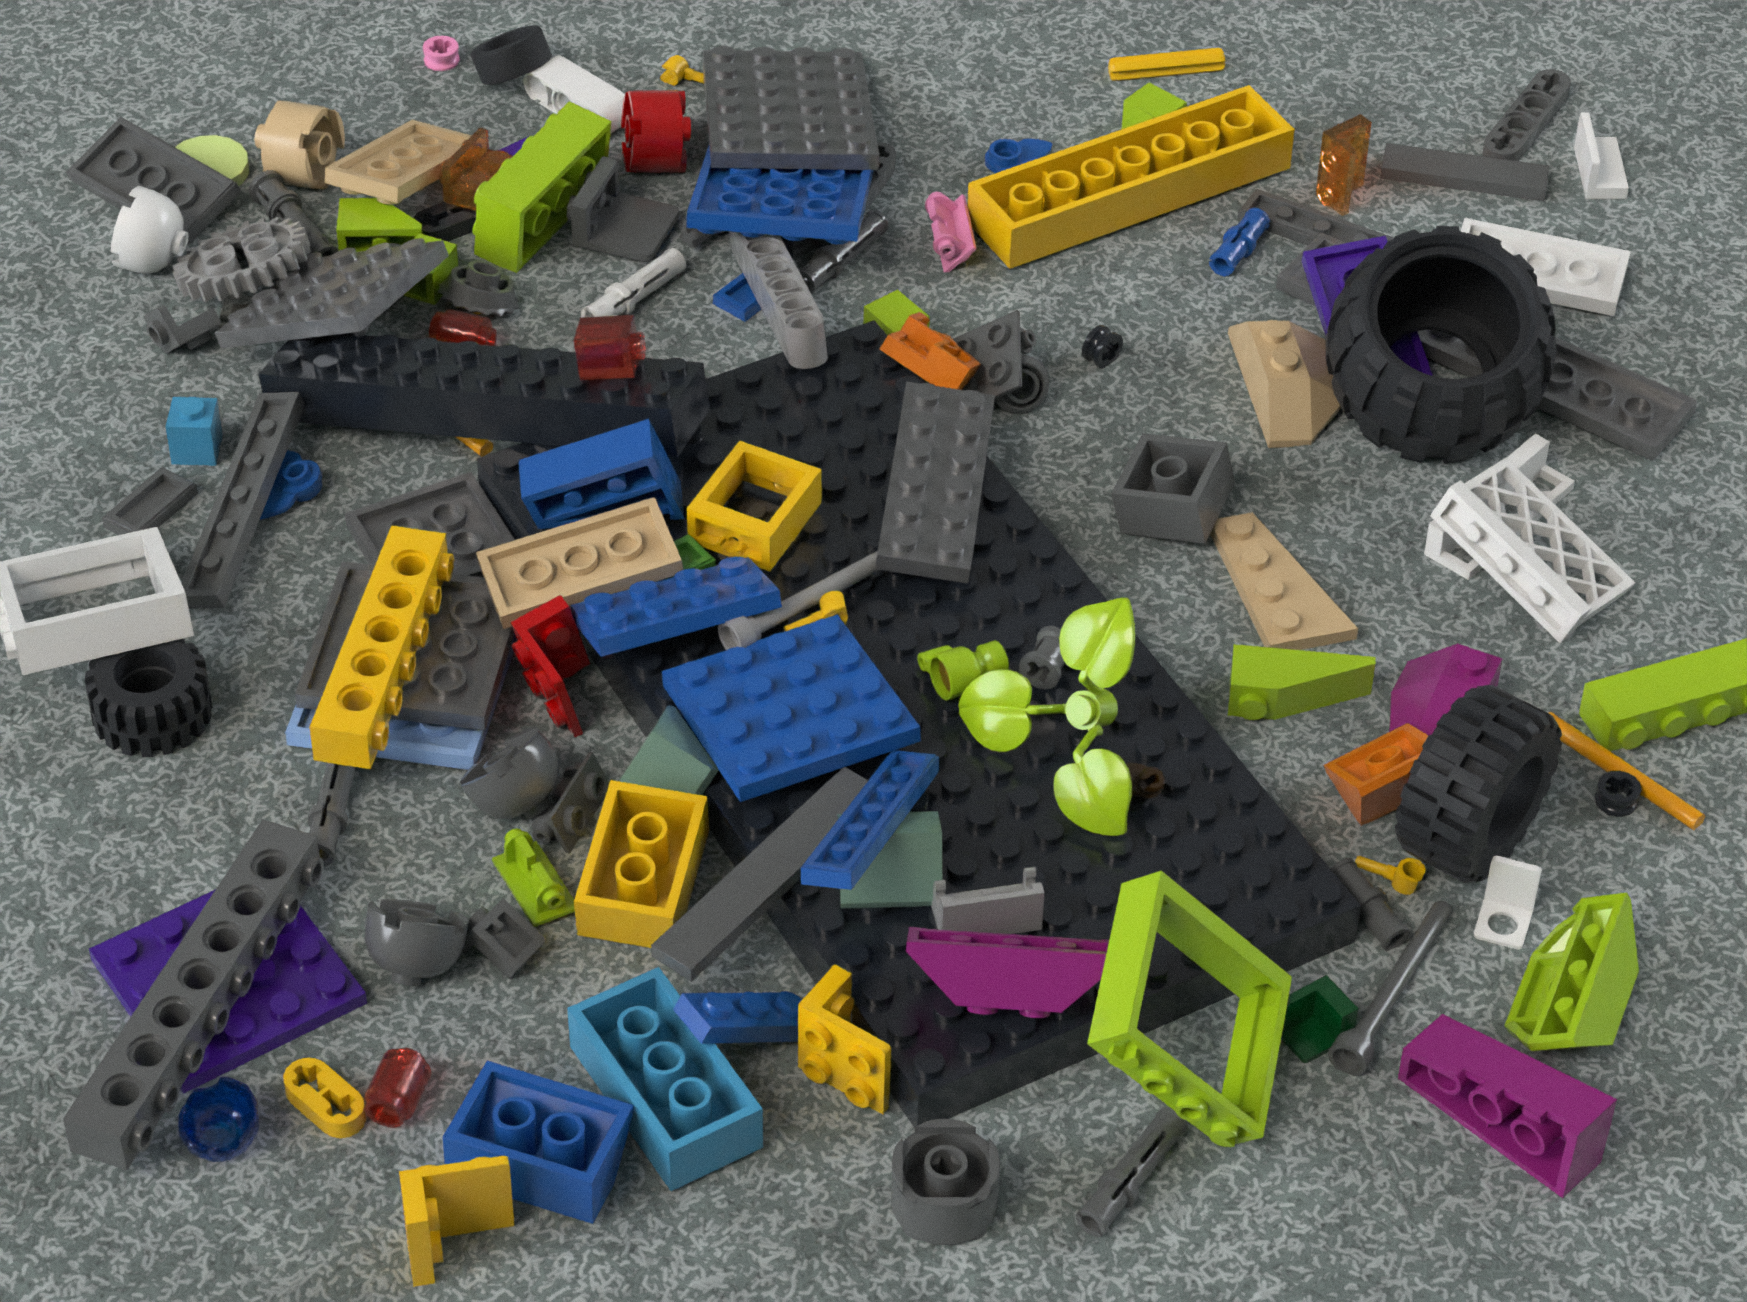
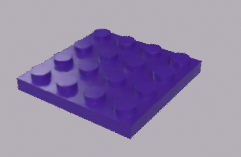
M215 890L89 948L92 962L130 1017ZM301 905L294 921L286 923L278 935L276 947L271 957L267 960L263 959L255 971L248 993L244 997L239 996L233 1005L224 1030L219 1035L215 1034L206 1047L199 1069L195 1073H190L180 1089L183 1094L367 1004L366 992Z

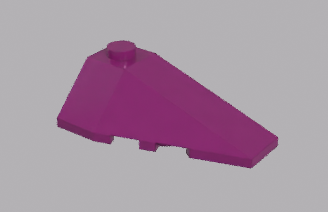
M1457 643L1408 661L1391 691L1389 732L1409 723L1428 736L1432 735L1437 727L1436 723L1442 715L1447 714L1451 709V705L1459 697H1464L1466 691L1471 688H1477V686H1498L1503 658Z

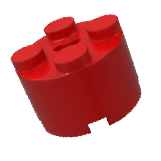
M634 90L625 92L621 115V128H625V142H621L626 172H686L687 156L685 148L682 147L683 141H690L691 120L689 116H682L685 114L686 109L685 91Z

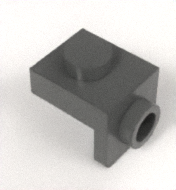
M161 305L144 315L147 323L146 330L150 339L156 346L161 347L165 353L186 343L189 350L201 345L212 338L208 330L222 323L214 308L205 311L180 326L176 325L165 305Z

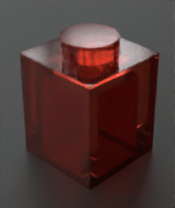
M634 315L580 318L573 340L580 380L634 378L638 361L644 360L646 354L644 333L636 331Z

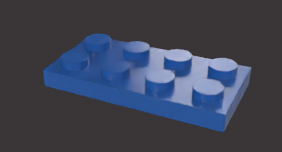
M736 556L723 559L719 562V565L702 570L694 568L684 569L677 572L673 578L658 582L648 580L636 582L628 590L613 594L595 593L587 596L584 602L572 604L570 607L577 628L600 657L723 624L738 617H748L781 608L782 602L780 590L749 557Z

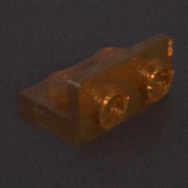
M478 128L468 140L462 143L461 147L450 159L442 164L439 180L443 184L444 202L476 210L477 205L474 203V196L479 185L484 181L488 182L499 171L505 159L513 157V155H509L505 151L489 149L487 129Z

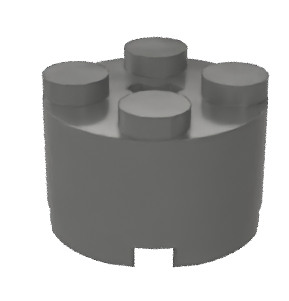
M955 1119L926 1121L916 1126L915 1133L904 1141L903 1137L895 1146L892 1156L891 1206L895 1218L908 1237L933 1244L951 1245L968 1240H977L984 1236L996 1215L998 1207L1000 1156L995 1144L990 1139L987 1142L976 1134V1127Z

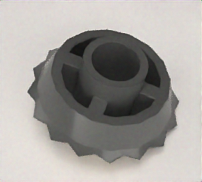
M472 261L468 265L456 266L451 270L447 278L438 284L440 287L438 293L443 294L444 301H452L455 308L463 307L469 313L483 314L484 316L493 313L502 316L504 313L512 314L514 309H519V300L515 296L513 281L503 274L498 266L489 262Z

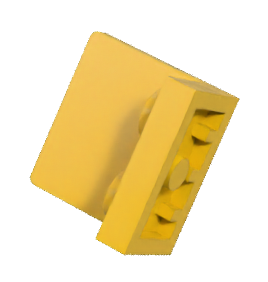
M834 964L798 1004V1067L813 1082L818 1084L826 1082L842 1091L854 1105L860 1108L870 1107L884 1114L889 1108L891 1047L886 1042L851 1023V1011L854 1005V998L851 997L852 973Z
M507 1156L478 1157L465 1162L438 1166L424 1165L416 1169L399 1171L413 1287L435 1284L433 1264L444 1262L441 1237L514 1226L511 1175Z

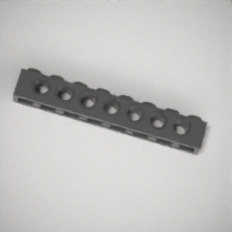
M262 819L64 1116L63 1122L70 1152L128 1170L138 1153L146 1151L152 1141L154 1128L163 1114L170 1112L174 1108L181 1086L190 1073H195L199 1069L204 1058L205 1049L215 1034L219 1035L224 1030L233 1005L239 996L244 997L248 993L254 973L263 959H269L273 954L278 935L286 923H291L296 918L301 900L309 887H315L322 876L324 862L319 856L316 835Z

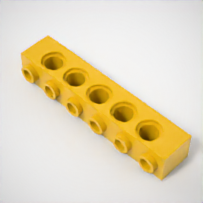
M391 525L309 727L314 761L371 769L378 750H385L389 738L390 718L392 715L397 716L401 709L403 699L402 687L405 681L410 682L414 676L417 648H424L429 633V617L431 614L438 613L442 597L441 586L443 581L449 582L453 574L454 555L448 553L446 533Z

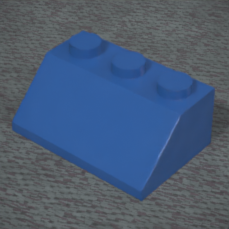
M487 1060L442 1137L444 1164L470 1161L478 1157L507 1156L510 1165L512 1199L593 1224L614 1186L634 1113V1105Z

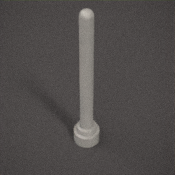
M878 551L781 601V608L759 613L753 617H738L719 624L718 634L726 650L738 646L746 648L760 640L761 633L818 604L820 598L825 593L830 591L841 592L880 571L875 569Z

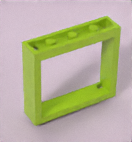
M1159 871L1121 884L1087 1044L1105 1057L1111 1065L1119 1068L1139 1083L1146 1092L1153 1094L1173 1109L1180 1118L1187 1120L1207 1135L1213 1143L1223 1147H1235V1144L1263 1138L1292 976L1164 872ZM1156 932L1239 997L1221 1094L1137 1029Z

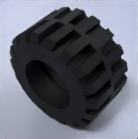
M184 638L92 659L89 662L90 670L85 672V687L92 723L99 739H105L106 746L115 750L121 745L122 754L133 756L135 750L141 751L142 757H153V751L162 750L163 755L173 753L172 746L179 744L181 748L190 745V736L200 737L205 731L204 724L210 723L212 717L211 709L213 707L206 663L203 655L199 654L198 648L193 643L185 644Z

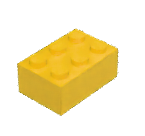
M610 780L574 899L578 936L651 948V945L687 912L709 833L707 796Z

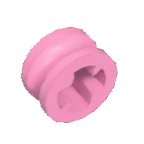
M434 36L426 40L423 44L425 65L434 71H446L457 66L460 60L458 42L449 36Z

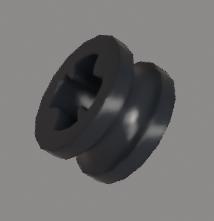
M1098 325L1087 335L1081 354L1084 359L1090 362L1094 360L1095 365L1103 369L1119 356L1123 347V338L1116 332L1111 333L1108 327Z
M1610 771L1604 773L1599 778L1594 797L1595 803L1601 811L1615 817L1630 815L1637 809L1641 785L1636 777L1627 772Z

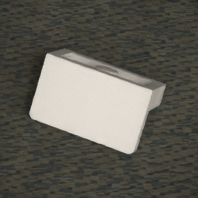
M1581 112L1574 150L1585 198L1627 199L1629 187L1617 138L1595 137L1589 112Z

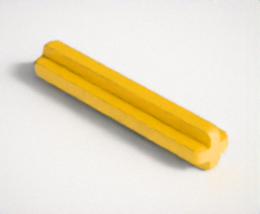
M1218 47L1113 57L1109 59L1108 73L1112 81L1216 72L1224 70L1225 55L1222 48Z

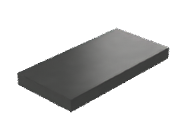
M120 117L65 172L69 180L120 210L122 206L131 208L136 198L129 196V193L137 186L154 190L170 198L179 207L184 221L183 231L188 232L187 245L192 243L241 192L237 182L123 117Z

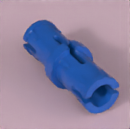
M1250 208L1238 225L1232 226L1226 231L1223 243L1209 258L1211 259L1209 265L1216 274L1229 276L1243 257L1246 258L1253 253L1257 245L1256 241L1270 226V218L1265 211L1260 208Z

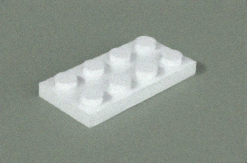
M1468 218L1464 219L1461 232L1477 236L1483 232L1501 240L1502 248L1513 256L1521 254L1534 268V273L1537 275V286L1546 289L1550 303L1610 316L1615 315L1631 251Z

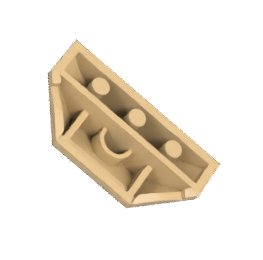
M1247 321L1230 326L1228 336L1268 448L1311 445L1318 438V434L1341 409L1332 387L1333 375L1329 374L1327 369L1325 339L1290 321Z

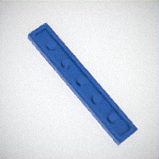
M891 751L801 866V884L852 890L938 774L939 756H936V754Z

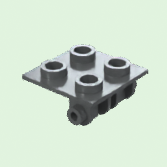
M1018 310L953 338L958 346L981 363L977 372L962 390H974L984 394L995 395V398H998L1022 387L1021 354L1030 353L1032 346L1036 345L1037 340L1032 330H1024L1020 327V312Z

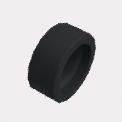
M538 25L520 27L495 36L474 48L470 53L479 78L484 85L498 84L518 78L541 67L552 57L543 31Z

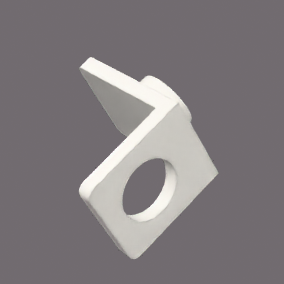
M1493 856L1483 904L1474 930V937L1476 939L1518 950L1523 948L1534 910L1542 872L1541 867L1501 856ZM1495 915H1506L1516 922L1517 930L1509 935L1497 934L1490 929L1488 921Z

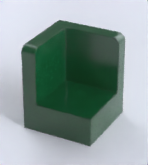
M1325 975L1289 994L1281 1040L1303 1063H1309L1328 1053L1340 1033L1355 1028L1359 1008Z

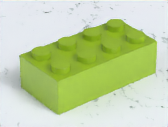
M570 101L557 114H551L546 120L545 125L534 136H529L523 143L522 148L511 159L507 158L504 160L499 171L488 182L484 181L479 185L474 196V203L477 205L476 221L472 230L473 235H475L474 255L517 273L568 221L567 206L569 200L573 195L577 196L583 187L586 174L594 170L602 156L608 157L611 121Z

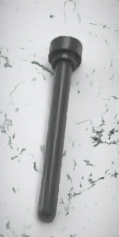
M1437 901L1432 905L1357 1026L1337 1036L1328 1051V1058L1336 1069L1352 1076H1360L1366 1071L1375 1054L1374 1036L1451 914V908L1447 902Z

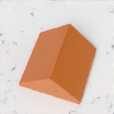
M1409 723L1323 765L1327 775L1361 826L1396 810L1401 804L1402 798L1400 795L1404 784L1408 782L1410 777V769L1415 759L1417 760L1422 752V746L1428 737L1427 734Z

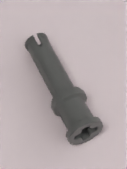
M266 170L254 177L248 189L249 195L254 202L262 204L266 208V215L270 220L279 217L281 222L288 218H291L293 223L299 221L301 227H304L311 245V253L319 252L324 257L338 252L337 248L328 241L315 223L304 213L300 197L295 192L287 190L284 186V179L278 172Z

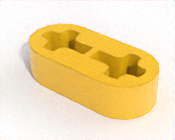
M308 1057L298 1059L286 1068L283 1075L286 1098L325 1134L335 1138H347L357 1134L364 1127L366 1113L363 1097L326 1063L319 1059ZM304 1079L310 1083L317 1079L319 1092L306 1083L299 1087L298 1082ZM331 1103L342 1112L351 1109V1115L346 1117L344 1114L338 1113L333 1116Z

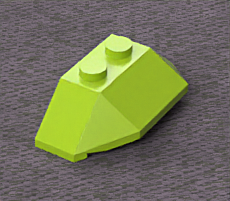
M1627 892L1581 898L1572 908L1574 914L1558 924L1533 951L1504 1025L1507 1031L1530 1051L1565 1050L1613 1045L1639 973L1632 903Z

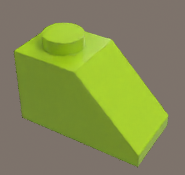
M339 198L336 228L339 251L346 248H355L356 252L366 251L382 243L402 245L415 239L419 233L423 234L422 224L394 205L380 203L377 201V198Z

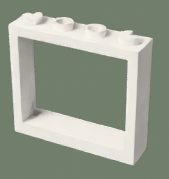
M157 527L0 562V633L8 660L18 659L22 675L194 636L186 593ZM146 576L150 577L156 594L28 623H25L20 608L22 604Z

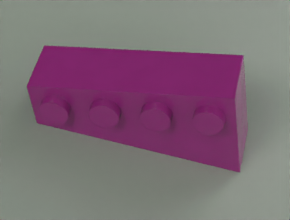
M1441 1014L1403 1048L1398 1073L1400 1081L1560 1197L1564 1198L1602 1162L1617 1102L1616 1098L1444 1014Z

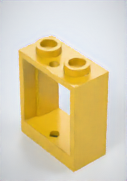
M739 441L687 507V532L703 548L728 557H749L759 568L771 571L820 506L822 499V469ZM742 481L788 496L769 522L723 507Z

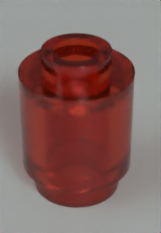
M448 309L446 312L438 311L433 316L429 327V338H434L441 342L460 343L474 341L479 345L495 346L497 332L495 328H492V322L487 317Z
M411 1048L390 1049L384 1053L364 1095L366 1101L365 1112L377 1124L396 1128L413 1116L432 1074L429 1064L419 1052Z

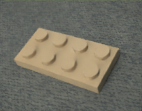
M410 120L325 167V183L340 187L341 191L347 194H366L376 197L377 201L383 204H399L410 195L423 190L424 187L438 179L444 178L448 173L466 165L467 162L481 155L483 138Z
M655 497L476 552L481 572L503 629L512 627V621L558 595H561L570 607L572 604L584 602L587 596L595 593L613 594L628 590L636 582L647 580L656 582L672 577L677 572L684 570L681 557Z

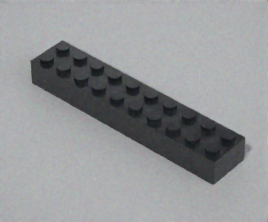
M352 333L288 340L258 374L262 393H300L305 402V407L298 423L564 446L649 419L667 456L677 457L710 411L703 363L689 362L682 358H669L666 360L644 358L637 354L615 356L602 355L597 351L578 353L560 351L557 348H544L541 350L519 348L513 344L491 346L479 345L474 341L454 343L441 342L434 338L404 339L390 334L357 337Z

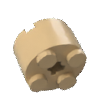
M280 100L276 102L271 110L266 123L258 125L254 141L256 147L261 149L263 172L266 170L278 172L284 179V185L310 189H326L329 184L325 183V167L336 162L337 148L344 149L345 133L342 119L335 110H329V108L324 106Z

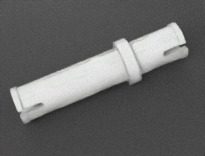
M669 248L622 283L615 282L606 288L603 296L589 306L582 308V321L590 330L596 332L603 329L606 324L619 315H628L634 311L636 303L656 291L677 274L685 271L686 260L679 250Z

